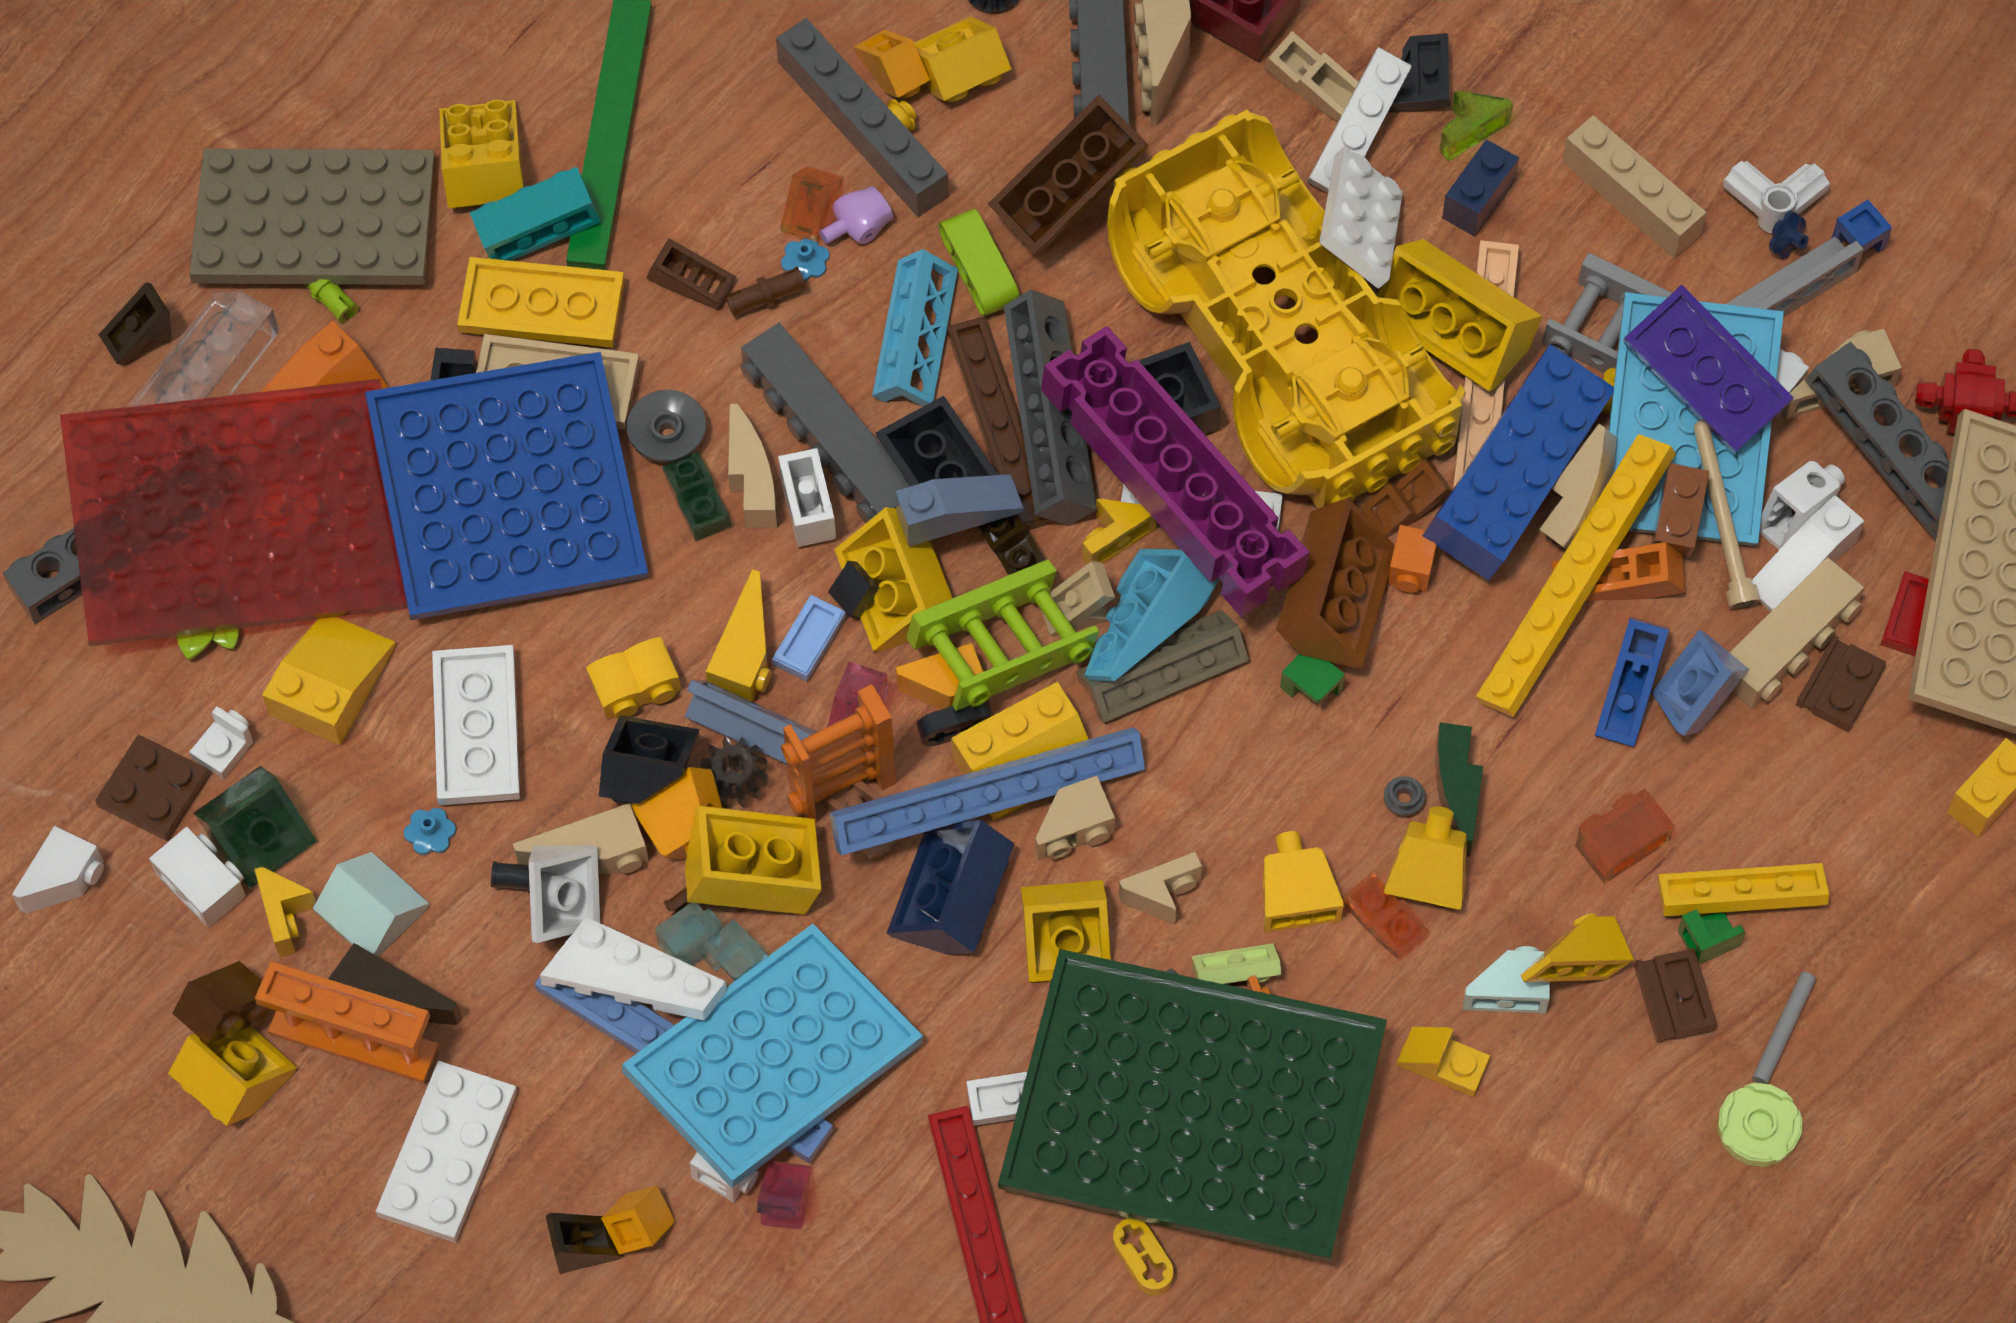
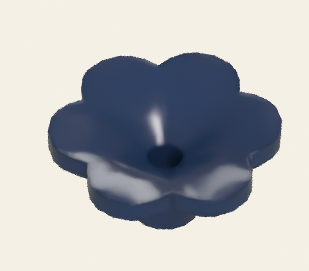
M1789 211L1785 214L1783 220H1778L1772 229L1773 237L1769 243L1770 251L1776 253L1778 257L1785 259L1792 250L1797 248L1804 249L1809 241V237L1803 234L1806 226L1805 219L1798 216L1796 212Z

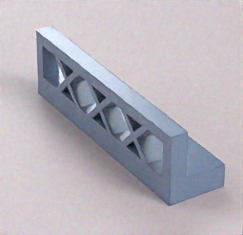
M691 680L687 691L694 695L684 717L786 764L787 761L780 747L785 743L783 727L791 724L799 740L818 732L707 680Z

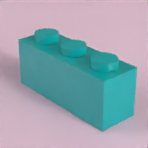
M577 167L558 172L547 180L533 186L523 187L512 195L498 201L488 202L481 208L470 212L489 259L508 261L515 260L601 223L589 191Z

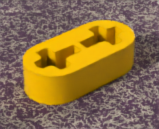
M1131 1218L1122 1220L1116 1225L1113 1232V1247L1137 1287L1143 1293L1151 1296L1164 1294L1170 1289L1173 1282V1266L1150 1228L1143 1221ZM1129 1231L1133 1236L1141 1234L1139 1238L1141 1253L1138 1254L1131 1243L1122 1244L1125 1239V1232ZM1146 1260L1149 1261L1154 1270H1160L1161 1268L1164 1270L1161 1282L1157 1283L1153 1278L1145 1279L1147 1267L1144 1262Z

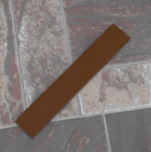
M985 317L947 326V334L993 468L998 475L1011 474L1024 508V512L1018 514L1029 530L1053 524L1054 521L1035 515L1022 424Z

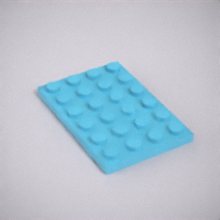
M1626 292L1624 295L1608 430L1617 437L1612 475L1638 434L1670 445L1676 453L1671 463L1703 469L1694 433V425L1701 420L1623 342L1624 337L1667 297ZM1699 301L1776 379L1784 311ZM1772 420L1735 455L1711 431L1738 545L1755 547L1758 545ZM1665 472L1629 531L1654 533ZM1707 486L1697 540L1721 542Z
M811 924L727 986V992L705 1021L685 1017L622 1064V1073L720 1177L733 1188L922 1044L923 1035L814 924Z

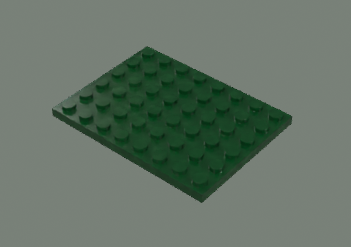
M1059 949L998 1187L1010 1192L1331 1263L1387 1027V1019Z

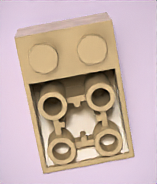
M1141 0L1140 3H1134L1135 46H1138L1139 56H1137L1138 78L1142 79L1141 106L1142 112L1149 111L1151 126H1157L1189 58L1191 29L1189 0Z

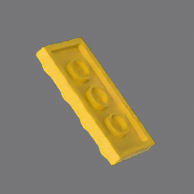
M470 257L457 323L458 331L461 333L489 334L613 348L625 282L624 272Z

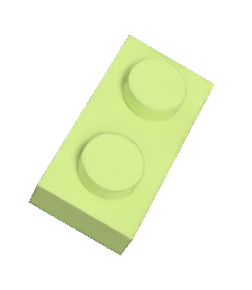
M1273 943L1192 956L1195 977L1220 984L1229 985L1232 982L1245 981L1253 975H1256L1258 982H1264L1270 979L1271 976L1281 975L1280 959Z

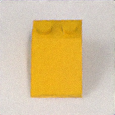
M324 612L281 661L262 694L268 714L341 746L394 651L396 642Z

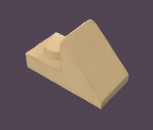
M1096 561L1088 563L1050 592V596L1075 631L1106 622L1107 612L1104 605L1115 598L1103 563ZM1043 614L1050 636H1058V633Z
M1196 852L1120 880L1118 896L1121 903L1166 922L1176 923V907L1170 893L1174 892L1177 895L1192 890L1197 883L1201 882L1202 865Z

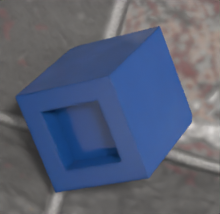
M1867 199L1837 218L1831 238L1836 237L1840 243L1845 240L1850 244L1857 241L1864 249L1863 252L1873 246L1879 253L1886 248L1892 226Z

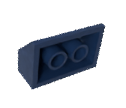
M982 820L962 821L924 832L886 934L892 938L946 955L974 953L982 938V931L989 911L994 905L995 895L1003 873L1008 867L1014 843Z

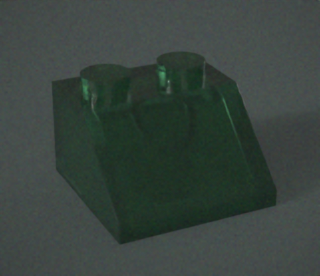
M262 766L256 768L194 812V815L215 847L227 861H230L244 877L243 882L249 888L258 883L254 869L264 867L274 872L317 841L277 778Z

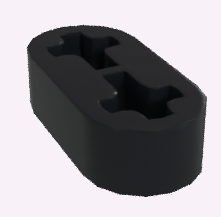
M987 700L979 706L972 707L970 705L958 711L951 706L932 712L920 718L916 726L922 743L926 746H936L950 742L952 737L990 718L994 714Z

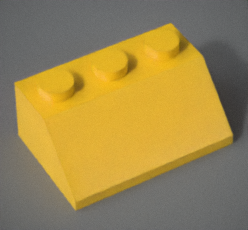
M885 507L834 549L841 569L844 568L847 561L858 562L879 586V589L860 616L873 652H881L908 643L909 641L906 637L912 615L952 599L931 542L927 541L909 547L896 508Z
M1057 681L952 737V758L964 775L1086 741L1089 738L1079 714ZM1028 803L993 812L988 815L992 822H994Z
M697 806L694 812L685 862L687 901L691 903L805 915L822 890L815 819Z

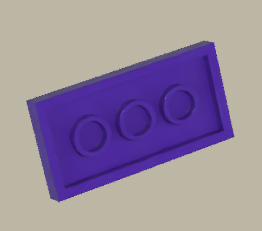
M1682 284L1624 337L1623 342L1701 421L1707 424L1710 430L1734 455L1794 398Z

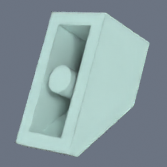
M1531 946L1507 950L1466 987L1462 1010L1546 1013L1550 999V982H1523L1521 974L1544 952Z

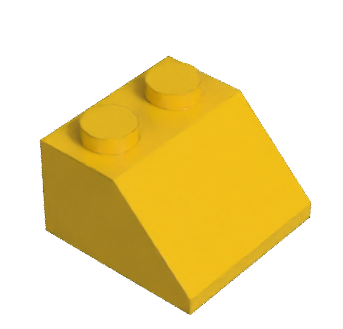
M972 16L914 42L930 78V81L926 82L925 85L933 96L943 101L953 102L962 99L968 95L967 90L979 84L981 86L994 84L1002 78L1001 74L1011 70L996 27Z
M1103 880L1021 887L1029 982L1051 981L1059 949L1111 960L1107 898Z
M250 1026L238 1031L229 1039L224 1037L208 1045L195 1033L189 1035L168 1074L181 1085L185 1092L192 1095L206 1107L215 1119L229 1126L252 1116L294 1075L298 1067Z

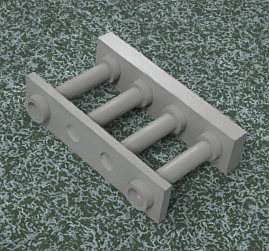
M1588 253L1582 263L1578 284L1584 286V290L1563 325L1549 319L1545 328L1543 344L1547 346L1551 344L1564 354L1605 373L1609 368H1616L1617 351L1613 350V347L1620 335L1625 292L1669 297L1672 292ZM1603 295L1619 303V307L1597 342L1577 331L1597 297Z

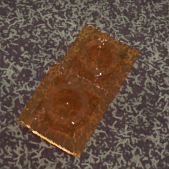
M1372 871L1341 897L1343 905L1385 949L1398 958L1429 933V931L1404 900L1399 903L1393 895L1384 893L1385 885Z

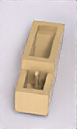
M1293 31L1263 64V67L1279 81L1336 121L1340 119L1358 84V81L1325 52L1322 55L1318 54Z
M730 404L728 455L730 492H744L743 512L745 528H777L774 484L762 442L738 404Z
M1601 424L1597 425L1551 488L1563 498L1539 529L1565 549L1572 542L1612 477L1617 437Z

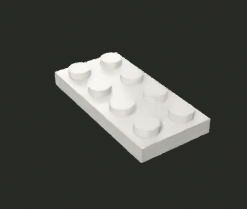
M1344 146L1334 156L1319 243L1379 289L1390 277L1403 191L1393 179L1384 177L1371 167L1364 156L1355 154Z
M513 645L432 651L438 804L451 805L519 800L520 774L515 651Z
M438 1061L375 1211L377 1217L456 1243L518 1093L517 1087Z

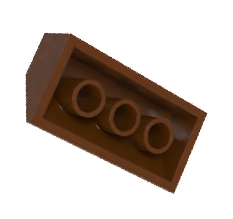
M1099 94L988 205L1037 256L1149 145Z

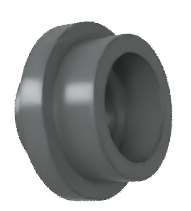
M1397 777L1391 780L1385 788V805L1392 813L1398 816L1414 815L1420 811L1424 804V789L1417 780L1411 777ZM1402 793L1408 794L1411 797V801L1407 803L1400 802L1397 796Z

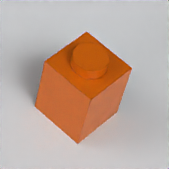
M1404 525L1399 526L1389 569L1388 584L1395 585L1397 589L1404 592H1427L1437 544L1422 536L1425 530Z

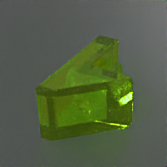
M1455 91L1452 111L1458 118L1453 119L1443 128L1439 148L1440 153L1449 162L1508 126L1511 120L1512 102L1507 98Z

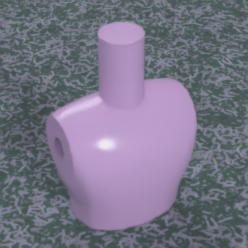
M871 186L863 190L850 192L838 198L832 207L837 221L820 230L819 234L825 244L834 241L846 233L856 242L867 244L877 236L888 222L893 220V213L882 194L875 187Z

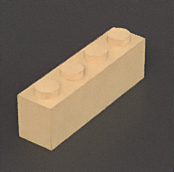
M1594 115L1567 137L1562 162L1674 259L1701 236L1707 212Z
M1827 557L1730 652L1749 668L1732 692L1752 709L1762 699L1766 702L1770 701L1782 687L1783 683L1780 681L1789 672L1793 676L1796 675L1809 660L1807 655L1815 647L1822 649L1830 642L1836 633L1834 628L1842 620L1845 623H1849L1862 608V604L1859 601L1864 587Z

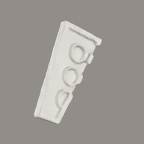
M588 917L583 919L540 974L541 985L556 988L557 984L574 987L576 993L592 996L593 992L615 996V1001L630 1005L633 1001L652 1004L653 1010L705 1021L727 992L726 981Z

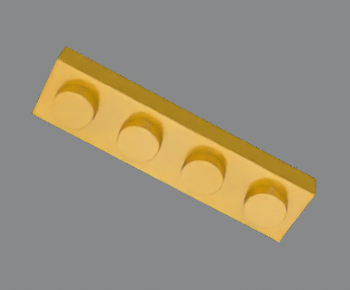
M1822 863L1658 874L1657 882L1663 916L1685 915L1696 909L1699 914L1822 906L1828 905L1830 895Z

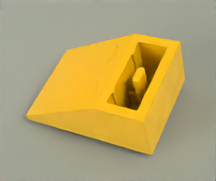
M496 99L485 104H454L448 108L439 109L441 163L448 208L482 205L498 201L524 187L515 100L504 101Z

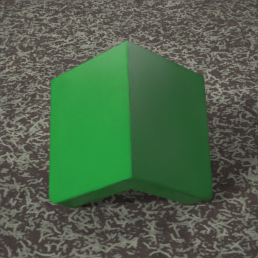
M1299 654L1282 671L1280 688L1292 698L1301 691L1315 703H1320L1331 691L1336 695L1340 694L1344 688L1345 674L1329 661Z
M1697 909L1682 915L1677 930L1687 949H1695L1699 965L1740 947L1745 935L1742 925L1733 928L1724 912L1711 913L1701 917Z

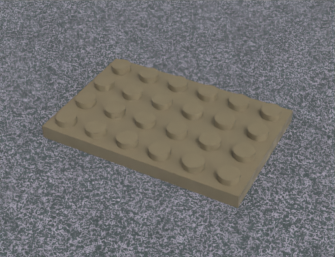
M204 148L189 272L191 283L312 284L319 279L331 280L333 284L425 285L436 162L435 151Z

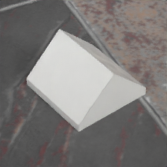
M533 846L529 858L532 942L540 943L570 935L585 917L600 923L597 846Z

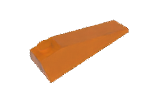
M331 321L302 345L221 434L219 439L247 466L289 448L293 441L312 433L315 437L326 432V427L345 419L350 422L361 417L368 411L365 392L389 387L359 345L334 321Z

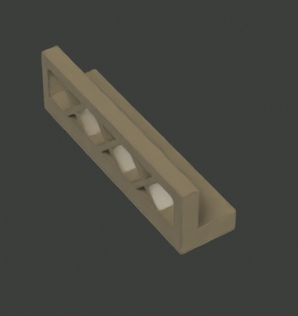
M1219 610L1180 627L1115 682L1088 680L1084 676L1087 667L1076 671L1079 682L1091 694L1098 718L1105 723L1245 663L1249 659L1239 626L1226 613Z

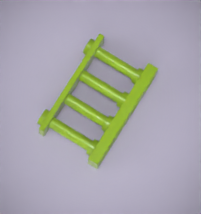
M1049 559L912 615L906 639L913 649L916 650L928 644L935 646L959 680L952 704L956 711L970 705L972 707L979 706L993 695L1069 663H1081L1093 653L1099 630L1094 625L1076 632L1050 596L1057 571ZM1029 602L1036 603L1061 639L1043 647L1016 608ZM996 616L1003 617L1027 654L1009 661L982 622ZM962 630L965 632L969 631L994 668L974 675L948 636Z

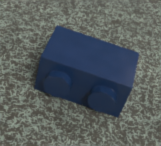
M1486 139L1446 193L1442 219L1475 237L1516 181L1519 157Z

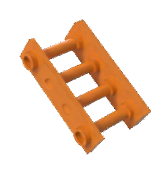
M873 684L857 691L859 707L855 708V714L802 740H799L791 724L783 727L785 743L780 747L787 761L791 792L786 797L797 817L803 815L804 818L815 819L816 824L815 803L865 778L869 781L875 779L881 790L896 784L892 717Z
M270 961L255 996L257 1005L276 1010L268 1029L270 1035L421 1083H425L439 1048V1043L422 1038L430 1018L428 1010Z

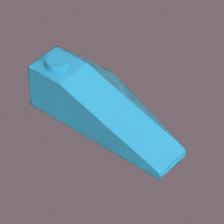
M1139 549L1119 581L1116 589L1121 595L1117 607L1114 606L1108 610L1106 619L1110 622L1107 633L1098 638L1084 676L1088 680L1115 682L1195 616L1210 600L1211 592L1219 579L1217 578L1210 583L1182 550Z

